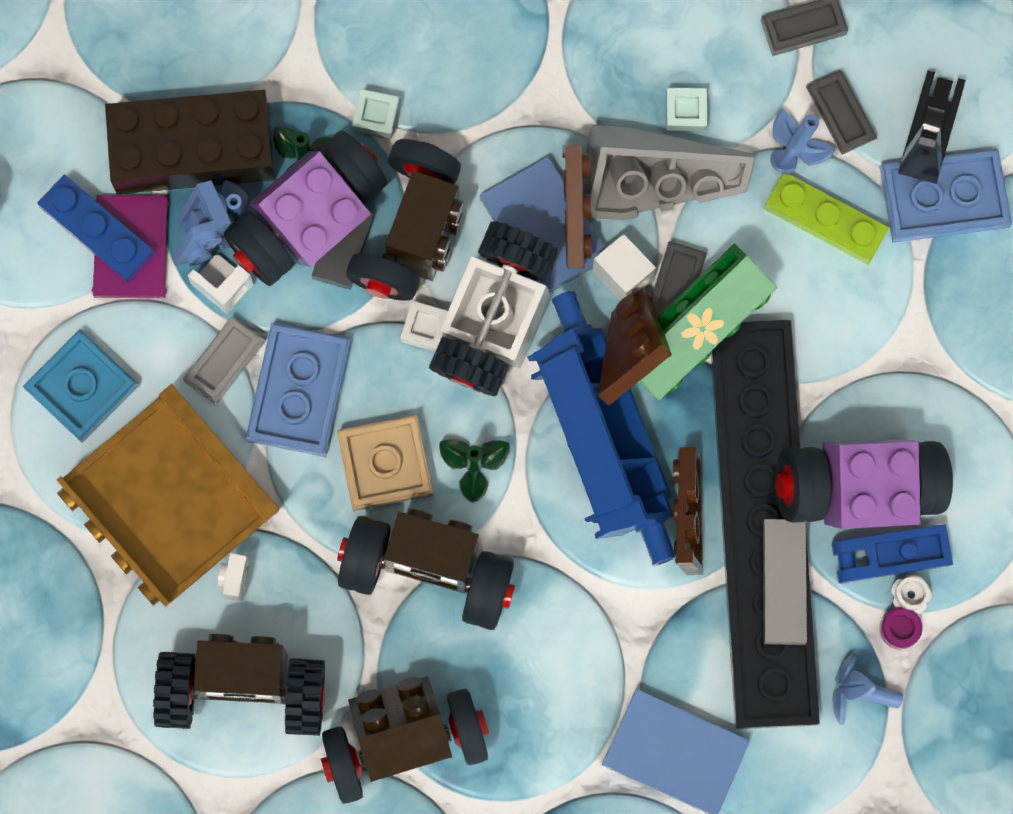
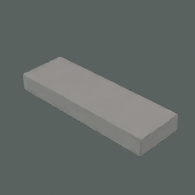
M764 519L763 521L764 644H807L806 521L796 523L788 522L785 519Z

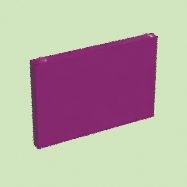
M96 195L95 201L154 251L155 255L129 283L125 282L94 255L93 297L165 298L167 292L165 283L168 197Z

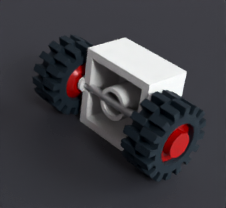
M491 221L478 253L482 257L487 258L486 260L496 263L500 267L471 256L440 329L444 338L441 337L429 369L442 377L448 378L450 381L471 388L474 391L482 392L489 396H497L509 365L521 368L549 302L551 294L547 286L533 280H546L558 249L553 247L554 245L544 242V239L533 236L530 232H524L520 228L511 227L506 223Z

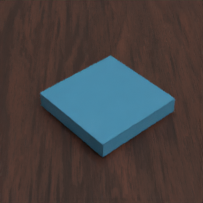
M79 329L23 385V388L83 443L139 385Z

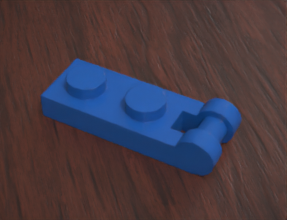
M946 524L831 543L833 556H838L840 570L836 571L838 584L953 565ZM865 551L867 566L856 567L855 552Z

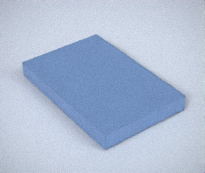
M998 149L945 155L937 184L898 174L901 161L881 163L879 167L892 243L1010 228L1012 225Z
M548 156L480 195V200L493 221L506 223L511 227H518L524 232H530L533 236L544 239V242L554 245L553 247L558 249L546 280H533L546 285L550 293L593 269L594 258L606 249L588 219L583 218V234H591V259H584V268L566 267V202L564 200L563 179Z
M271 323L245 438L246 442L326 457L351 339Z
M636 689L602 766L706 814H718L750 740Z

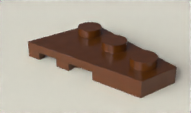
M680 447L679 459L673 460L674 483L678 484V499H674L673 507L674 521L677 524V540L674 542L675 563L686 575H703L701 453L697 447Z

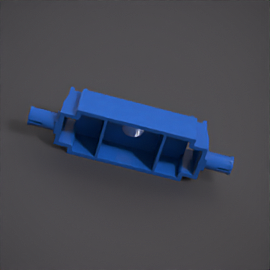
M564 292L552 299L564 332L527 358L529 361H537L540 371L532 374L531 379L544 380L567 445L594 514L584 519L586 522L598 523L600 531L595 533L596 539L623 536L636 530V533L641 532L652 565L657 566L667 563L676 558V553L664 525L668 519L675 517L668 501L672 497L671 491L631 388L609 406L598 396L607 340L602 328H592V325L587 324L576 292Z

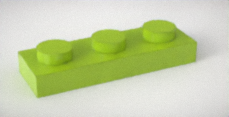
M782 173L763 208L867 265L870 264L889 227L790 174Z

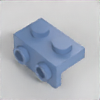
M211 180L196 185L176 218L185 238L172 257L174 265L178 266L188 263L189 266H196L210 259L212 251L222 241V236L231 224L227 215L225 199L222 194L217 193Z

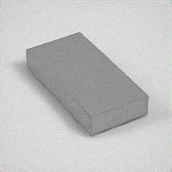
M231 316L185 375L183 381L217 405L265 343L264 338Z

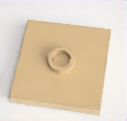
M417 415L337 430L353 512L433 496Z

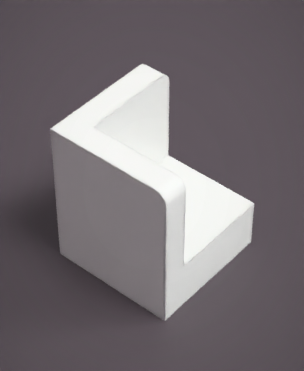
M622 235L594 258L592 272L621 301L624 297L634 295L641 288L645 289L654 281L656 267L627 236Z
M215 255L200 273L193 269L188 274L191 285L227 315L254 286L251 275L239 265L234 268L220 255Z

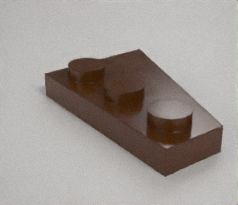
M562 145V158H565L563 190L566 202V267L584 268V259H591L592 254L591 234H583V218L591 217L590 194H583L582 178H590L589 153H582V145Z
M643 288L634 295L624 297L611 313L598 396L608 406L672 355L653 299Z

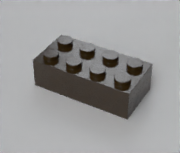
M266 90L105 104L110 181L117 195L195 188L197 184L210 180L214 186L222 185L225 180L236 184L275 180L270 112Z

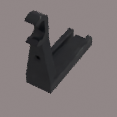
M927 70L898 174L937 184L966 80L958 78L952 102H950L948 98L953 81L938 77L933 96L931 97L929 93L935 72Z

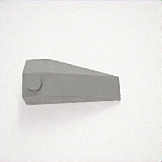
M591 125L585 152L589 153L590 178H584V194H590V218L627 220L638 217L637 213L657 208H660L661 212L674 209V204L697 200L702 203L746 193L755 157L753 153L631 127Z

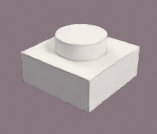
M411 301L400 341L435 352L441 337L444 338L440 329L448 311Z
M230 553L228 564L221 563L217 587L223 588L222 594L226 600L238 602L243 600L250 563L247 556Z

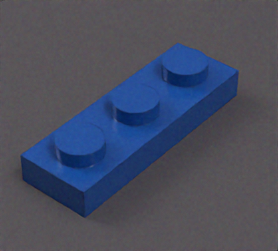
M65 174L37 202L39 208L127 283L155 255L154 251Z

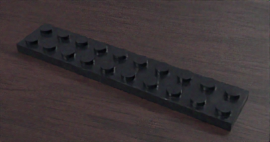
M791 320L741 322L738 331L732 336L724 338L711 353L735 729L818 726L820 720L807 538V644H764L763 521L764 519H784L778 506L775 489L777 460L782 450L800 448Z

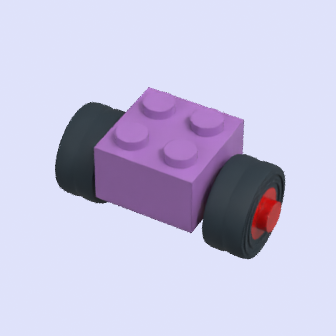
M343 130L332 136L317 151L306 153L249 203L266 225L257 216L247 211L236 222L232 223L224 233L227 243L235 252L232 256L239 266L248 273L252 272L263 283L271 286L294 266V261L289 252L300 265L311 267L371 215L364 204L370 201L375 194L379 193L387 185V179L377 164L378 159L364 143L360 144L354 137Z
M902 438L822 442V450L817 447L787 448L782 450L776 465L775 489L780 512L786 521L792 523L814 522L824 519V525L840 529L920 525V516L938 515L948 509L953 491V473L948 452L944 445L937 441L919 442Z

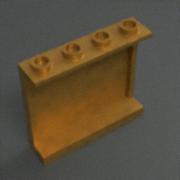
M172 384L159 394L157 400L63 478L60 476L57 479V482L63 487L57 492L58 496L72 512L78 507L81 508L89 518L83 524L99 543L106 538L117 550L111 555L112 559L126 575L131 570H134L143 581L137 588L153 606L160 601L165 608L279 512V508Z

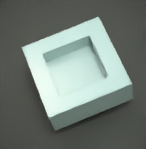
M667 88L666 131H706L707 88Z
M360 89L352 131L391 139L400 102L399 97Z

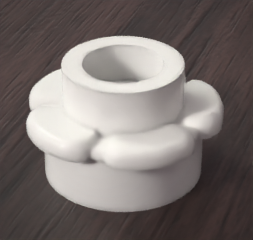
M908 574L904 579H897L891 588V594L894 595L892 601L895 608L903 607L907 610H913L917 614L922 613L927 608L926 604L932 598L930 586L920 576L915 574ZM912 591L915 597L911 599L907 596V593Z

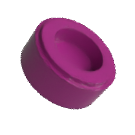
M903 607L894 608L886 613L879 626L882 640L889 647L898 650L907 649L917 643L923 630L918 614L913 610H907Z

